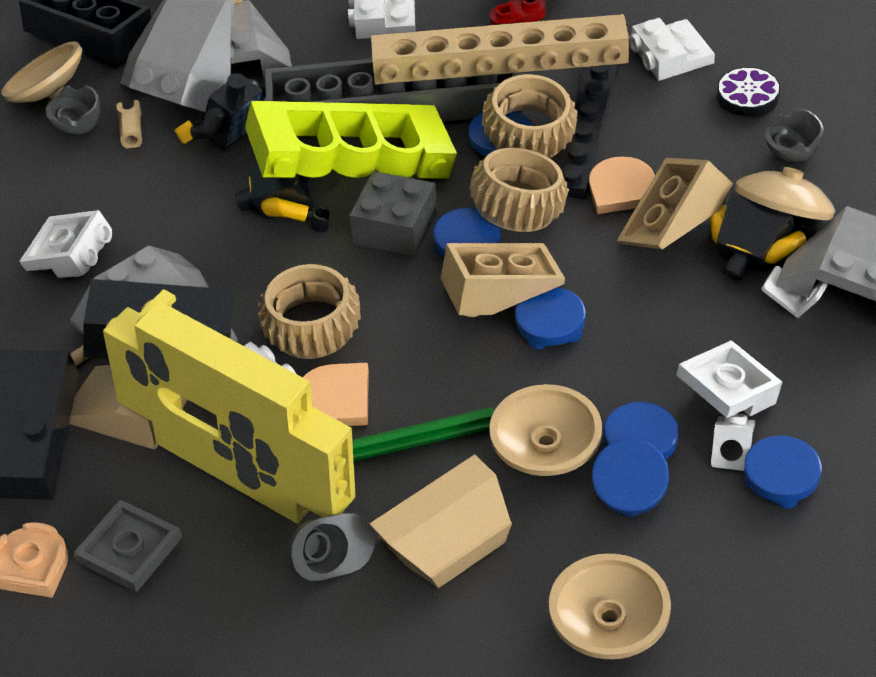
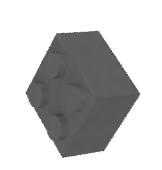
M372 171L349 215L353 244L416 257L437 214L435 183Z

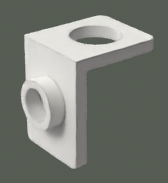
M776 266L761 289L796 318H799L820 299L828 283L820 281L813 287L810 297L807 298L776 286L782 268Z
M738 413L728 418L718 416L714 429L712 467L744 471L745 457L752 444L755 420H749L746 415ZM727 440H736L742 446V456L734 461L725 459L720 451L721 445Z

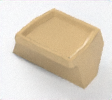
M474 454L369 524L378 534L380 540L406 567L437 588H440L506 542L512 522L496 474Z

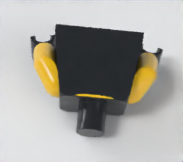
M258 163L249 168V187L235 193L236 202L242 211L255 206L266 219L284 217L302 222L309 219L315 231L325 232L328 230L330 215L328 208L319 205L314 207L313 210L308 209V207L313 205L310 177L296 174L295 178L262 177Z
M734 193L731 194L728 204L725 201L719 210L710 216L712 240L717 244L720 255L728 259L722 272L735 280H741L747 266L759 271H765L770 264H775L790 255L817 233V231L806 233V225L799 224L797 231L794 232L795 226L792 214L763 206Z

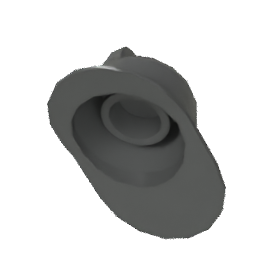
M341 513L301 524L293 533L290 545L286 546V550L291 555L294 569L302 578L309 581H321L350 574L361 569L370 560L374 551L375 535L371 525L365 518L354 513Z

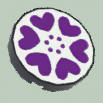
M757 67L732 69L723 74L718 81L717 99L723 108L734 114H737V111L745 112V116L765 114L775 108L780 98V83L778 79L770 72Z

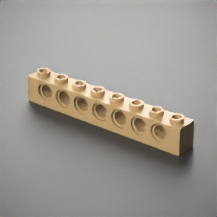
M624 14L371 35L375 84L625 64L629 62V36Z

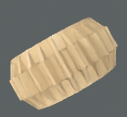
M533 74L513 76L501 82L494 88L491 94L487 95V101L483 104L482 115L484 134L489 137V142H492L497 150L502 148H523L551 158L561 149H565L566 144L572 141L577 124V110L574 108L575 102L570 99V95L566 90L552 79ZM530 110L545 114L554 122L541 126H527L516 123L505 115L514 111Z
M502 148L489 153L483 161H479L478 166L474 167L469 188L471 190L470 197L473 198L474 204L483 218L498 227L519 232L537 231L547 227L555 218L558 219L559 214L564 211L569 191L560 167L553 160L543 154L523 148Z
M317 264L299 265L281 272L270 282L264 294H261V302L258 303L259 322L261 329H263L264 337L268 338L270 344L278 347L280 351L302 359L320 358L339 350L347 343L349 338L353 337L352 333L355 329H358V320L361 319L359 295L355 291V286L351 285L348 278H344L336 270ZM319 301L336 306L332 313L318 320L300 322L283 317V314L290 308L305 302Z

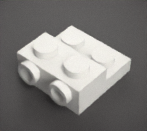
M348 0L349 27H355L356 39L371 38V35L416 32L415 0Z
M656 18L632 26V34L629 36L630 47L634 53L637 52L645 68L648 71L651 70L658 81L714 64L715 53L687 19L665 25L660 18Z
M99 210L50 216L19 262L26 271L52 269L58 278L83 276L90 269V266H94L97 263V253L104 247L105 243L110 242L112 228Z
M732 340L680 363L676 374L726 418L741 411L752 416L775 405L782 385L780 379Z

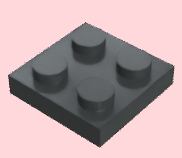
M120 499L73 554L77 563L137 593L183 536L179 527Z

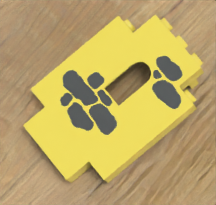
M164 289L153 300L148 301L140 313L127 307L119 316L109 321L103 330L117 401L152 421L156 444L297 524L309 511L321 517L341 514L354 500L355 479L352 428L313 407L310 381L172 308V304L176 301L175 295ZM180 396L215 414L218 430L183 411Z

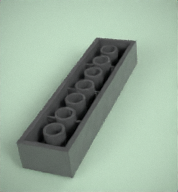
M372 59L265 69L266 101L435 105L442 122L474 119L483 113V104L487 101V95L491 94L494 88L504 80L519 75V72L375 84Z

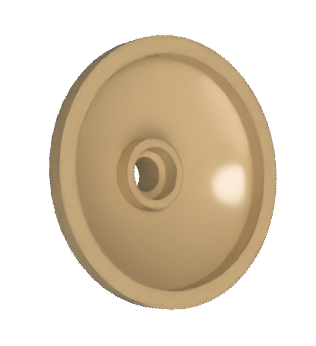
M68 42L45 52L24 66L5 84L1 92L2 96L6 101L13 103L36 102L46 97L50 99L55 98L64 88V85L73 77L81 60L82 48L78 42Z
M784 167L783 172L761 171L744 176L737 180L734 188L738 194L753 202L800 217L830 220L835 213L832 202L822 190L808 180L803 179L804 173L802 171L789 167Z
M534 385L510 394L497 406L490 421V439L497 455L512 468L531 475L553 476L577 469L595 454L602 438V421L594 404L581 393L559 385Z
M597 554L574 562L557 577L549 596L550 619L559 637L576 651L600 659H622L647 650L665 632L671 613L670 594L660 575L644 562L621 554ZM612 619L615 622H605V620Z

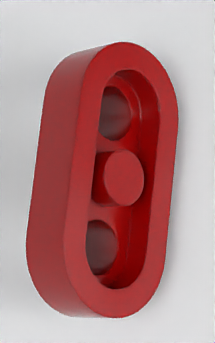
M511 0L500 4L490 11V25L537 22L543 19L546 14L545 0Z

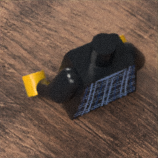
M231 74L227 82L208 98L203 123L192 125L189 120L176 128L174 132L183 144L193 138L196 140L209 138L225 151L247 133L245 124L251 101H263L266 96V89L254 79H247L242 74Z

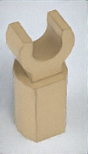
M134 100L133 108L123 109L122 102H120L116 107L119 116L121 144L126 149L140 147L142 144L140 119L142 111L138 100Z

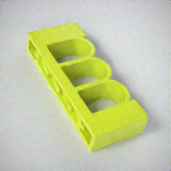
M251 101L245 129L262 177L295 178V175L299 174L315 178L325 176L333 169L347 177L361 178L371 175L372 171L376 169L381 173L402 177H410L417 173L418 178L449 179L457 155L435 105ZM296 136H316L320 147L306 145L298 140ZM341 137H359L363 148L349 145ZM384 137L401 138L405 148L391 145Z

